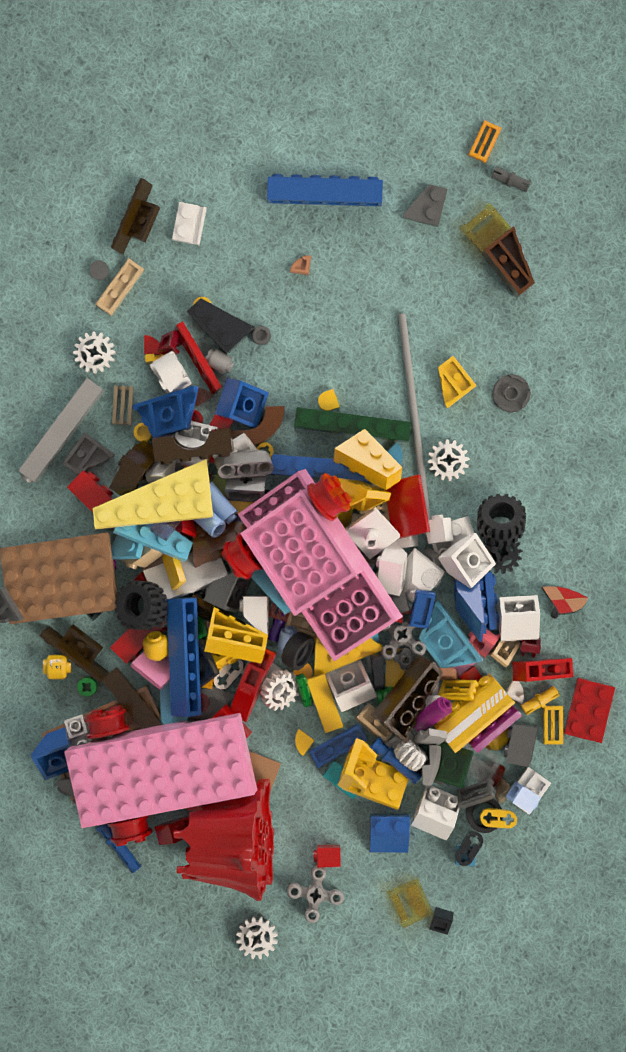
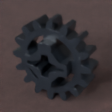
M484 541L486 544L485 548L492 555L496 563L492 567L495 574L499 570H501L502 574H505L506 569L512 572V566H519L516 561L522 560V557L518 556V554L523 552V550L517 548L520 542H511L512 552L506 544H503L502 548L500 546H491L490 541ZM502 549V553L505 555L500 557V553H497V551ZM504 560H511L508 565L502 566Z

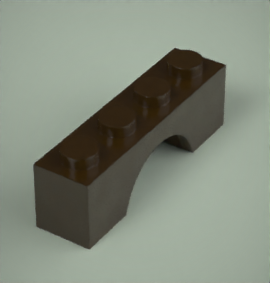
M231 427L212 429L206 442L199 447L193 448L182 445L174 434L152 438L155 462L160 461L161 465L170 464L175 459H180V462L191 461V457H199V460L209 459L214 454H218V457L230 456V452L234 451Z

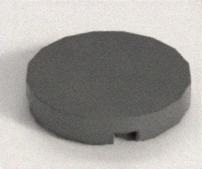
M514 374L498 379L492 391L493 401L496 406L502 411L509 413L518 412L523 409L529 402L531 395L526 380Z

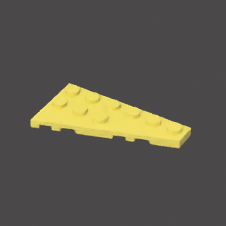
M207 459L93 508L95 529L212 518L213 510Z

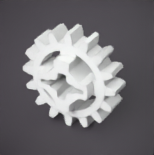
M95 331L92 332V336L85 333L86 338L82 339L79 337L78 339L81 343L74 345L78 348V351L73 352L74 355H78L75 361L81 362L79 365L81 369L86 366V372L88 373L91 369L94 374H97V369H100L103 373V367L110 368L109 361H115L111 357V355L116 354L114 350H111L114 344H108L110 338L106 337L103 339V333H100L99 336H97ZM94 340L93 344H90L88 346L86 345L88 342ZM103 343L107 348V353L102 350ZM97 348V351L101 355H94L93 357V355L88 350L95 351V349ZM82 352L86 353L87 362L84 361ZM104 360L101 364L95 365L97 361Z
M446 439L444 445L441 441L438 442V448L432 447L435 452L428 454L432 459L428 460L427 463L433 465L429 470L436 471L435 477L440 474L441 480L447 477L448 481H451L452 476L456 480L459 479L458 473L464 475L465 472L462 469L469 467L465 464V461L470 459L464 456L468 451L461 450L462 444L456 446V440L449 444V440ZM444 448V454L436 458L437 453ZM451 448L455 449L460 456H456ZM447 455H449L450 459H457L451 462L450 466L447 462L440 460L447 458ZM461 463L458 470L453 472L454 465ZM437 465L443 466L445 468V472H442L437 467Z
M286 669L284 672L278 670L277 675L272 673V678H266L267 684L262 685L264 690L260 692L263 696L261 700L268 708H272L274 711L278 708L283 710L284 705L289 707V702H295L294 696L299 695L297 692L298 683L295 680L296 675Z
M252 916V921L245 919L246 925L240 924L239 928L242 931H237L236 935L240 938L236 939V943H241L239 950L245 949V956L250 953L251 959H254L255 955L262 959V954L268 957V950H275L272 944H277L278 940L273 937L278 936V932H273L275 925L269 926V919L264 922L263 916H260L259 920ZM259 925V928H252L251 926ZM266 931L269 932L270 941L265 937ZM261 932L260 939H257L253 943L254 936H257ZM244 934L249 938L248 945L244 940Z

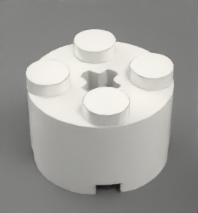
M173 350L150 364L151 369L159 379L160 385L167 394L184 389L192 384Z

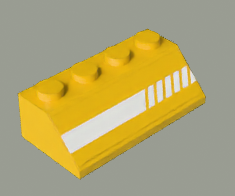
M490 673L479 680L478 687H475L476 694H473L474 700L453 701L451 703L452 712L433 725L436 730L447 731V739L445 741L455 753L515 704L513 699Z

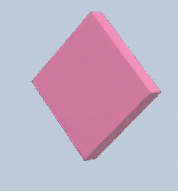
M143 652L131 663L130 667L159 690L170 681L169 654L161 661H153L146 658Z

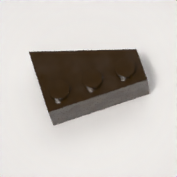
M143 440L139 445L135 444L132 450L129 449L127 454L123 455L118 462L120 468L109 489L120 496L138 489L140 486L138 483L142 479H146V473L155 463L153 445Z

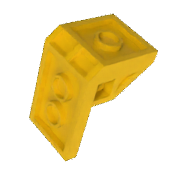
M338 478L341 483L340 486L344 492L349 494L352 502L350 503V510L337 514V517L344 528H347L353 508L359 511H367L388 501L391 493L363 481Z
M356 738L349 749L338 786L345 791L398 810L408 779L393 766L377 761V754L363 740Z

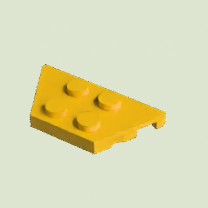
M316 635L314 676L321 673L326 674L381 651L383 647L380 643L369 638L336 661H333Z

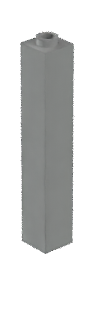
M86 378L18 470L22 473L21 477L28 483H31V481L38 482L104 393L102 388Z

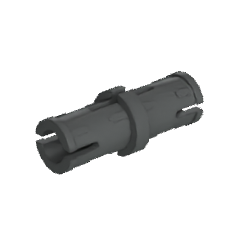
M497 166L491 177L506 183L508 187L513 186L527 192L531 183L530 180L515 175L516 173L514 172L509 173Z

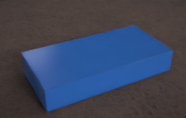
M416 589L409 626L428 629L436 597L435 592Z

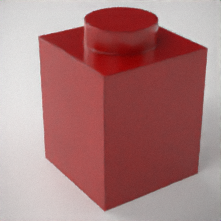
M317 845V850H313V860L317 862V867H341L340 845Z

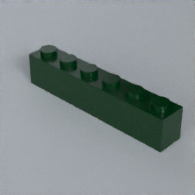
M297 407L294 428L352 436L365 429L375 439L408 443L411 422Z

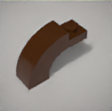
M285 406L265 407V417L261 424L251 430H233V439L245 433L254 446L268 441L276 434L283 422Z

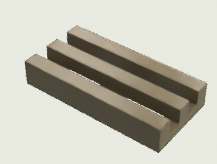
M114 385L112 424L132 425L134 387ZM118 390H121L120 420H117ZM126 391H129L127 421H124Z

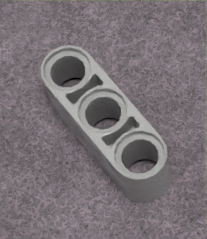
M262 450L230 453V456H217L215 458L218 474L221 478L225 479L265 476L273 471V464L269 453Z

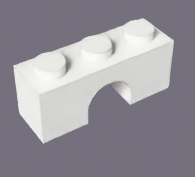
M434 515L432 520H428L430 532L426 533L428 544L454 541L451 518H443V515ZM418 535L396 540L402 549L419 546Z

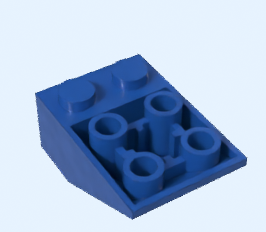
M455 578V609L479 642H481L483 634H486V624L488 623L487 613H484L485 596H482L483 579H480L472 588H469Z

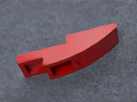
M268 648L265 649L262 664L252 661L248 663L230 708L235 714L241 713V718L244 722H247L263 688V682L277 655L276 652Z

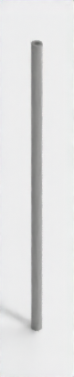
M398 314L417 473L421 475L428 520H431L406 314Z

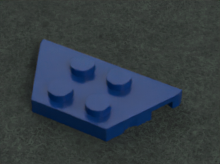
M198 386L187 387L132 406L135 411H138L142 417V422L148 427L153 437L166 436L190 428Z

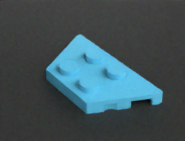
M437 601L431 614L428 629L424 628L419 636L420 641L425 644L431 656L440 668L482 662L483 658L443 604Z

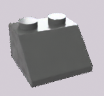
M514 723L513 727L509 726L507 738H510V744L505 746L503 757H506L507 763L524 767L531 765L538 732L537 726Z

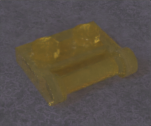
M491 203L484 206L485 209L467 224L464 223L460 226V230L470 239L481 254L486 247L511 229L510 225ZM490 214L493 219L474 234L471 230Z
M418 878L386 892L393 901L400 917L402 928H406L434 914ZM399 893H404L413 916H407L398 896Z

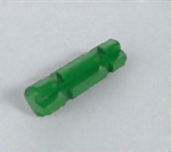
M301 673L296 675L295 680L298 683L297 688L301 702L304 707H308L313 704L309 685L307 684V678Z

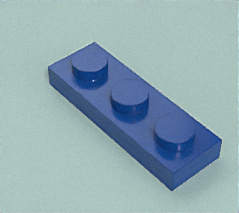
M488 571L481 578L483 579L482 596H485L484 613H487L488 620L486 627L489 630L497 629V623H499V614L495 609L498 599L493 588L496 585L495 575Z

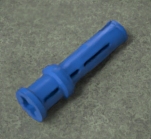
M378 737L372 743L370 748L381 757V761L391 764L414 785L421 779L422 775L408 769V767L399 762V759L395 756L394 748L388 747L382 742L381 737Z
M102 824L95 828L106 840V845H111L131 873L136 872L142 866L126 845L116 846L115 843L111 842L110 838L113 836L111 827H108L107 824Z

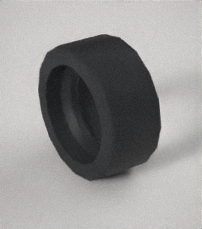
M303 632L293 634L283 649L281 656L283 664L294 670L303 668L314 652V639Z
M495 799L482 802L492 805L495 809H502ZM479 804L466 808V819L477 832L490 833L498 829L496 827L480 825L474 820L473 811Z

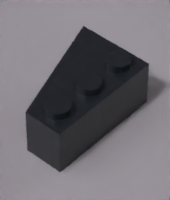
M202 298L187 311V314L227 355L255 329L252 325Z

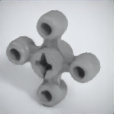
M408 614L407 621L403 626H396L392 623L382 630L389 632L392 636L391 643L385 645L381 650L383 659L392 660L400 646H407L416 657L419 654L421 656L425 654V644L414 640L411 636V631L416 627L409 626L410 614ZM405 631L406 633L404 638H401V640L399 639L398 641L397 639L399 634H402V632L404 633ZM419 646L422 651H416L415 647ZM390 650L392 654L387 655L385 651Z
M317 865L311 870L313 882L310 886L303 887L299 883L293 882L287 888V894L290 898L304 897L308 900L309 907L305 911V919L309 923H315L319 920L320 912L318 906L322 901H329L333 905H340L344 900V894L341 890L327 891L323 888L322 881L326 877L325 867H317ZM320 870L322 874L316 875L315 872ZM293 888L298 889V892L293 893L291 890ZM317 888L320 895H317V898L314 900L311 893H314V890ZM339 895L340 898L335 900L333 896ZM313 912L316 915L315 917H310L309 914Z

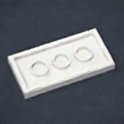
M193 552L189 553L185 562L180 561L186 582L177 590L171 589L164 563L143 571L146 580L158 584L164 590L163 594H166L167 599L180 598L210 586L211 582L228 575L221 558L213 562L201 564V566L195 568Z

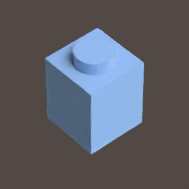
M517 781L514 782L505 796L528 813H531L537 807L541 798Z

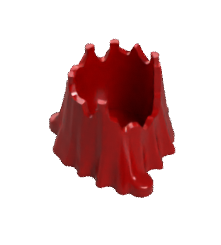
M259 779L256 782L257 791L254 795L186 808V810H194L189 813V825L183 830L174 831V838H182L190 845V847H186L185 851L186 861L189 864L177 866V874H182V879L231 888L250 896L256 901L262 900L263 893L266 891V885H272L274 828L272 826V811H270V779Z

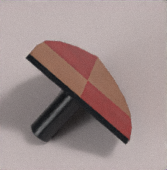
M542 587V590L554 606L550 614L554 619L558 618L559 615L571 614L581 610L588 598L576 591L563 587Z

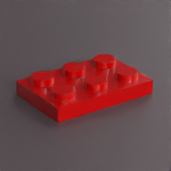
M577 678L564 734L602 743L616 687Z

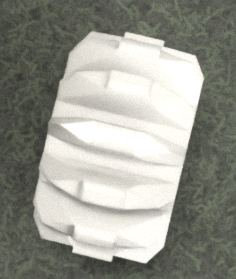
M409 739L407 743L403 741L399 743L394 750L399 762L413 771L422 768V765L428 759L422 748Z

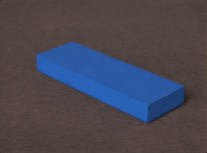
M357 723L309 750V753L317 768H320L348 752L356 738L364 742L368 741L360 724Z

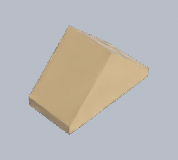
M499 639L488 655L506 668L518 650L520 641L501 642Z

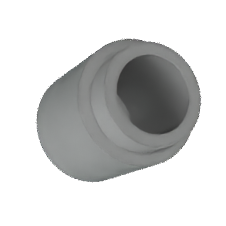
M211 348L205 358L211 368L223 375L225 372L229 373L234 366L233 358L218 349L214 350Z

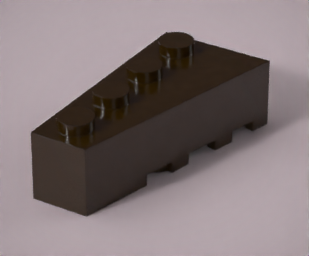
M419 654L371 715L391 734L407 743L409 739L408 733L411 728L414 729L417 721L415 720L419 712L423 711L426 707V699L428 695H432L443 672L432 661Z

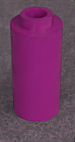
M439 697L427 705L423 711L419 712L415 720L417 724L414 728L418 732L420 730L426 731L452 712L450 701L444 697Z

